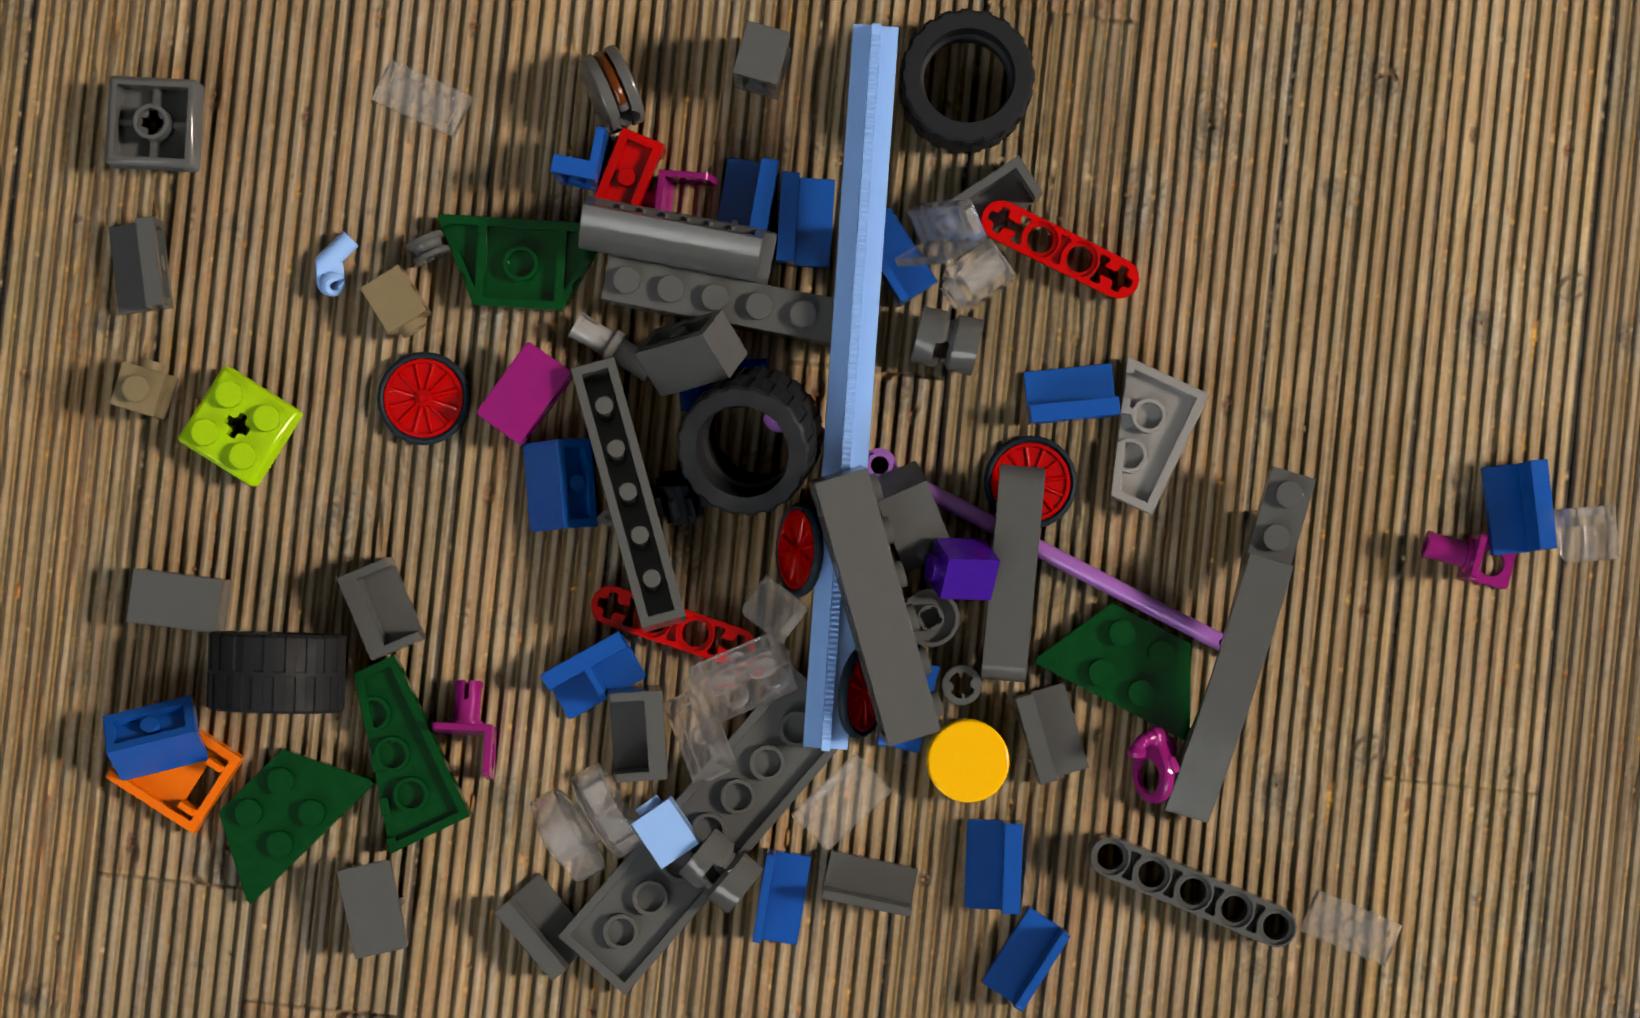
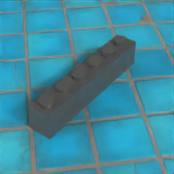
M609 255L601 299L605 304L682 319H690L722 309L734 329L827 347L831 345L834 302L832 297Z
M611 357L571 368L642 631L645 633L685 622V611L615 358Z
M859 465L809 480L881 740L891 747L941 731L938 718L944 716L942 703L937 691L930 692L926 675L932 673V668L925 648L918 649L914 631L920 630L919 621L914 606L912 604L906 605L901 588L908 586L907 578L901 561H893L889 544L895 543V536L889 518H881L877 501L883 499V493L876 473L869 474L867 467Z

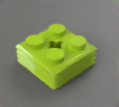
M224 366L180 433L178 440L247 485L258 486L303 417V413L237 370ZM246 415L245 425L250 428L248 434L238 433L234 436L233 420L235 418L242 419Z

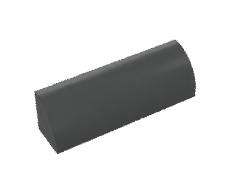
M589 196L583 203L579 249L757 282L766 230Z

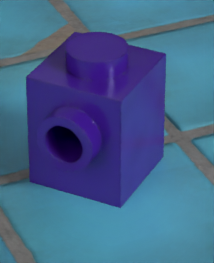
M936 537L932 554H929L925 561V577L931 583L940 599L991 601L1000 560L986 540Z

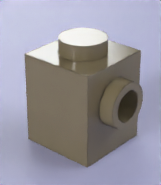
M139 357L137 365L123 361L110 404L166 420L178 377L163 373L165 364Z

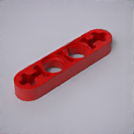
M1004 200L992 201L986 204L980 211L979 227L988 238L1105 296L1117 299L1126 298L1133 294L1138 287L1140 280L1139 272L1130 261L1011 202ZM1004 208L1007 210L1006 219L1017 225H1020L1021 217L1028 219V222L1019 232L1017 244L1011 241L1016 232L1008 228H1000L997 233L992 230L994 222L988 219L991 212L999 213ZM1035 227H1043L1051 235L1049 248L1041 253L1031 250L1027 243L1028 234ZM1076 246L1084 247L1090 254V264L1082 272L1073 271L1067 264V255ZM1100 256L1107 258L1101 265L1102 267L1110 271H1118L1121 266L1125 269L1123 276L1129 280L1126 287L1118 286L1115 291L1112 290V280L1101 274H1097L1096 283L1090 280V277L1099 267Z
M609 585L602 587L595 592L591 600L592 614L597 621L604 625L730 667L740 668L747 666L757 654V641L750 631L685 608V622L664 627L655 633H643L637 609L633 616V627L624 624L629 615L614 612L612 617L608 618L604 616L605 608L599 606L601 598H609L612 593H616L619 595L618 603L632 607V591L619 586ZM694 620L704 623L708 629V639L703 645L697 647L687 644L683 638L685 625ZM716 626L725 629L721 636L723 639L734 641L737 635L744 636V645L750 647L749 655L741 654L738 660H733L730 658L731 650L719 645L717 647V655L709 653L708 649L715 640Z

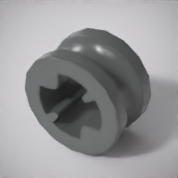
M442 230L424 234L405 246L408 252L415 254V259L412 261L415 267L430 264L451 252L449 245H443L441 241L444 237Z
M967 665L952 666L942 677L941 688L943 694L949 701L957 705L972 703L981 692L982 682L979 674ZM962 672H966L972 677L969 685L973 690L968 696L961 692V697H956L951 693L954 685L950 682V679L955 673L962 677Z

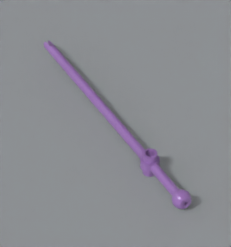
M765 414L763 422L766 427L774 432H782L777 423ZM875 448L869 451V474L875 473L871 468V462L874 458H881L886 463V470L883 474L899 468L893 454L888 450ZM928 482L938 507L994 535V515ZM1039 539V559L1219 651V640H1222L1223 633Z

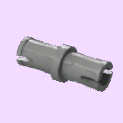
M582 312L568 336L602 356L600 360L614 357L616 365L645 382L648 375L634 354L639 347L625 339L626 334L622 331L614 332Z

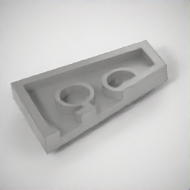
M1128 357L1111 497L1151 516L1153 515L1208 400L1209 393Z

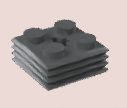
M111 76L109 81L105 162L114 168L198 172L200 170L204 86L197 80ZM158 114V117L164 121V125L162 128H158L157 133L154 134L146 128L147 122H153L155 115Z

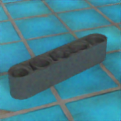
M1000 464L992 546L1000 563L991 601L987 600L981 679L1014 682L1026 681L1045 485V468Z
M1098 834L1091 839L1087 846L1086 854L1089 863L1096 872L1104 877L1268 946L1276 948L1285 946L1296 935L1297 925L1295 918L1288 910L1276 902L1114 834ZM1105 844H1116L1120 851L1117 862L1111 866L1100 865L1097 860L1099 849ZM1156 861L1160 865V876L1153 883H1142L1138 875L1140 867L1145 862ZM1192 878L1199 879L1202 887L1199 896L1191 901L1183 900L1180 896V888L1183 882ZM1230 896H1239L1242 900L1241 912L1233 918L1224 917L1221 911L1224 900ZM1274 913L1281 914L1283 917V927L1280 932L1275 935H1265L1263 922L1266 917Z

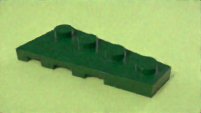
M397 654L354 673L364 728L367 731L371 751L372 769L375 772L380 798L378 799L381 815L384 817L388 837L386 840L389 854L471 816V810Z

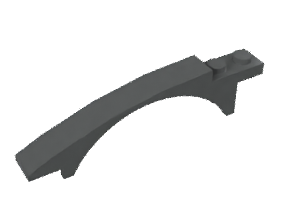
M1274 466L1270 467L1258 510L1249 511L1245 523L1241 564L1227 624L1201 704L1189 733L1177 754L1176 760L1180 771L1175 773L1173 790L1164 808L1166 811L1206 823L1210 819L1244 725L1294 568L1291 564L1316 479Z

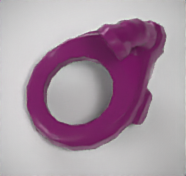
M1156 726L1149 728L1147 732L1139 735L1127 749V755L1134 757L1132 767L1134 786L1142 799L1154 804L1168 799L1173 790L1175 773L1180 771L1179 764L1174 757L1178 749L1173 738L1163 728ZM1146 759L1152 760L1159 772V785L1154 793L1149 792L1145 788L1141 778V768Z

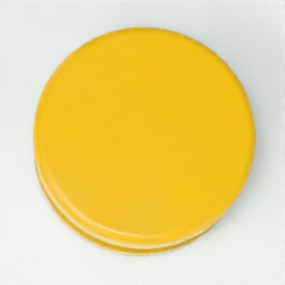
M962 718L946 723L941 727V731L933 735L927 747L926 767L933 784L943 795L958 802H978L992 796L1002 786L1009 771L1010 759L1005 741L994 728L977 719Z

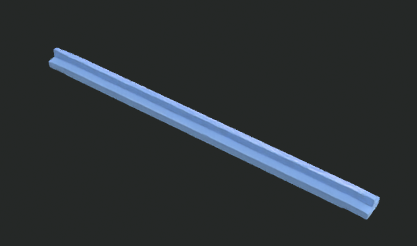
M872 23V25L853 24L821 477L859 465L868 468L899 27L881 26L880 23ZM823 535V563L819 578L813 588L803 747L821 748V751H830V749L848 750L849 735L844 731L840 723L837 698L840 677L847 659L855 650V644Z

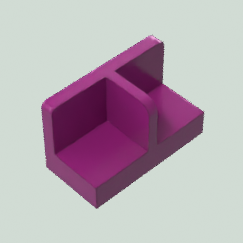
M527 342L482 403L477 414L516 443L524 446L572 381V372L538 347Z

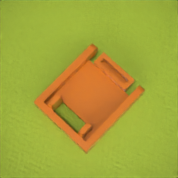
M154 700V701L152 702V704L159 703V702L156 701V700ZM199 727V734L208 750L209 758L206 761L129 780H121L115 768H110L105 777L194 834L199 831L246 757ZM209 766L215 771L221 772L202 804L198 806L190 801L188 797Z

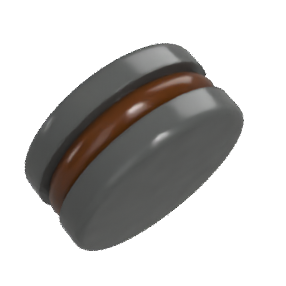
M607 46L602 48L601 52H596L593 55L588 54L579 59V67L586 90L601 123L606 127L609 134L618 133L622 130V127L626 128L631 124L635 126L645 120L644 107L639 91L622 54L616 46Z

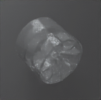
M597 762L571 777L572 789L578 801L576 805L558 787L551 789L530 802L531 810L538 824V831L544 844L555 861L562 865L577 883H581L605 868L603 854L598 845L600 841L619 859L644 844L631 825L635 817L609 775Z

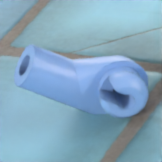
M344 230L315 258L317 288L324 295L331 297L340 295L345 289L343 261L359 247Z

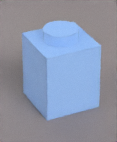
M655 795L635 809L639 817L631 825L661 869L700 843L701 838L671 795L663 801L658 795Z

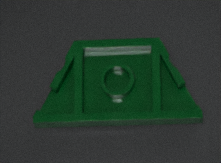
M438 214L439 225L451 248L453 258L464 279L471 301L476 307L564 312L598 252L579 249V222Z
M1113 603L1107 604L1049 649L1040 653L1033 662L1151 724L1163 728L1184 741L1189 733L1191 643Z
M287 748L282 749L219 811L246 900L250 904L254 903L377 782L371 777L349 772L328 762L309 758L304 754Z

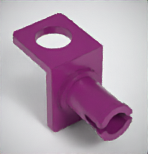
M659 169L658 183L655 187H648L641 206L672 212L675 183L717 186L718 179L709 173Z
M1428 530L1421 548V558H1429L1458 566L1456 577L1499 589H1506L1508 587L1517 553L1500 555L1503 561L1501 571L1494 576H1487L1480 571L1483 554L1485 551L1490 550L1487 535L1467 534L1466 541Z
M465 680L454 681L453 720H449L448 723L433 722L432 730L437 734L485 736L483 777L486 780H494L497 729L492 724H484V722L480 721L483 682L469 680L468 696V683Z

